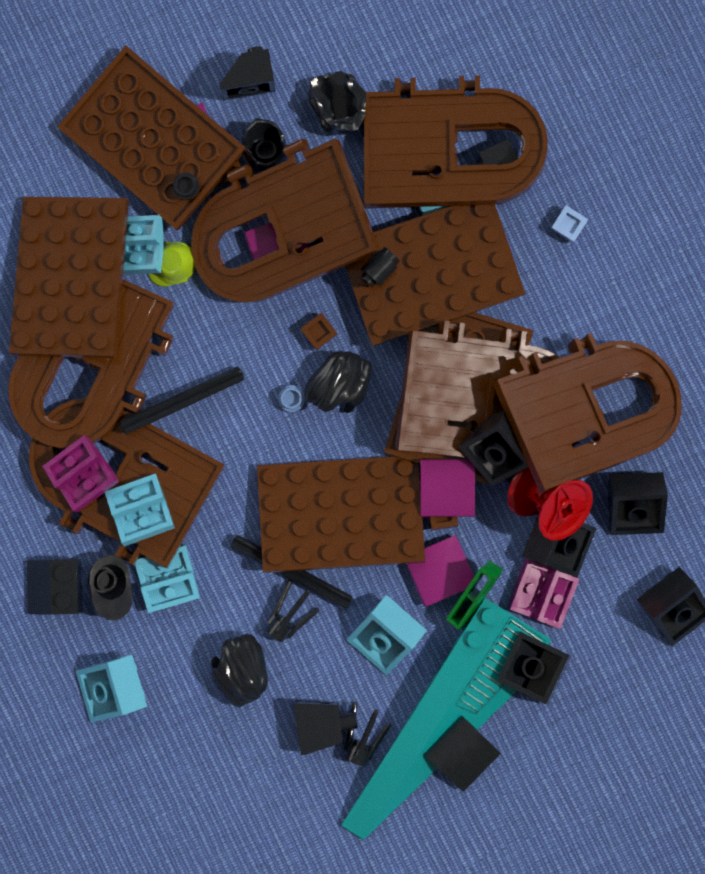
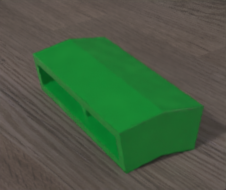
M488 560L485 566L478 570L446 620L458 630L466 627L501 575L503 569ZM483 575H485L489 580L482 590L479 591L475 587ZM469 598L473 603L466 614H464L460 610Z

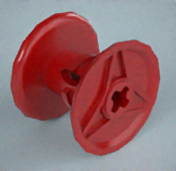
M529 467L515 475L507 493L508 506L516 515L527 517L539 513V529L542 535L551 541L562 540L577 531L588 517L593 504V492L589 484L581 480H570L558 485L554 489L539 493Z

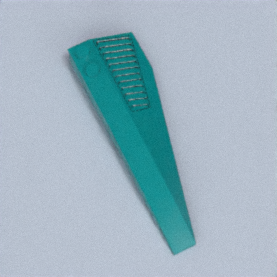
M484 598L466 627L462 629L341 826L364 840L438 769L424 754L461 716L466 718L478 730L517 692V690L498 682L497 679L520 632L549 645L552 639Z

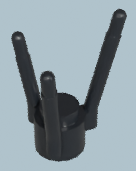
M290 579L287 580L274 611L267 620L269 626L266 628V631L282 643L286 637L291 639L297 630L319 612L318 608L313 609L291 628L293 622L290 621L310 594V590H306L286 616L280 614L277 617L292 584Z
M353 702L351 713L357 712V702ZM377 709L373 711L361 740L355 738L354 742H352L354 729L348 730L347 740L343 749L347 751L345 759L349 762L365 766L367 759L371 760L374 751L391 727V723H386L372 745L370 746L367 743L379 713Z

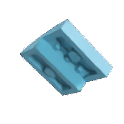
M160 215L128 217L123 275L161 273L164 242L163 223Z
M156 473L105 492L121 543L124 547L175 529Z
M186 544L180 546L169 568L146 556L140 557L137 560L135 567L148 613L200 598Z

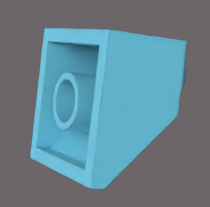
M386 595L346 640L387 675L415 647L427 630Z
M132 655L76 671L90 722L123 716L147 707L145 693L142 689L137 666Z

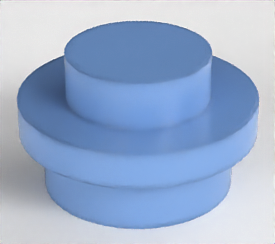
M289 385L280 391L278 401L285 411L296 412L303 407L305 395L299 387Z

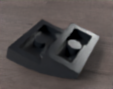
M461 716L424 755L464 792L501 753L466 718Z

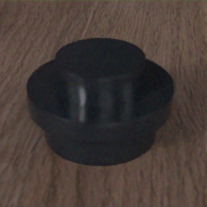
M187 172L179 174L173 182L174 193L183 200L193 199L200 191L198 178Z

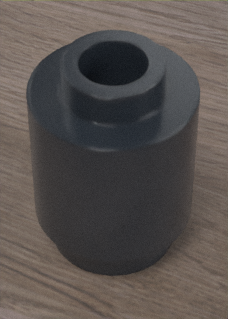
M383 247L381 251L374 253L361 267L360 270L363 273L361 278L372 288L374 285L381 287L397 269L396 265L400 260L389 249Z

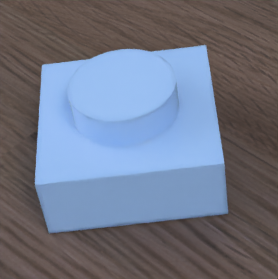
M566 205L551 227V230L574 243L588 219Z

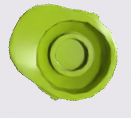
M167 241L163 245L161 273L148 274L150 279L156 285L164 287L187 282L196 269L191 247L182 242Z

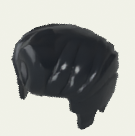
M254 119L243 133L242 145L247 149L244 154L249 164L265 171L285 161L286 155L283 147L287 146L282 130L276 123L270 120Z

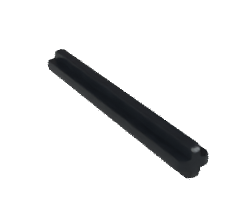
M239 367L228 370L122 419L120 427L124 434L132 433L243 381V372Z
M236 535L231 543V548L263 565L262 547ZM307 571L277 572L343 608H348L352 601L350 594Z

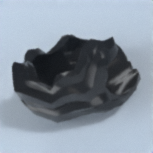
M337 71L326 76H318L310 81L309 103L314 109L321 127L327 132L338 135H345L351 131H356L366 115V92L359 85L355 76Z
M349 351L332 353L308 380L305 389L306 399L324 412H330L336 406L346 403L344 412H353L355 407L363 401L368 390L372 371L371 362Z
M247 633L224 641L221 646V659L219 660L215 656L210 663L212 667V680L224 697L232 705L240 708L247 703L257 700L268 687V673L264 651L252 634Z

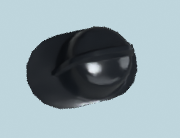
M106 555L99 558L93 564L88 575L87 583L91 592L92 603L95 611L101 617L107 620H118L123 618L132 606V589L128 566L123 559L114 555Z

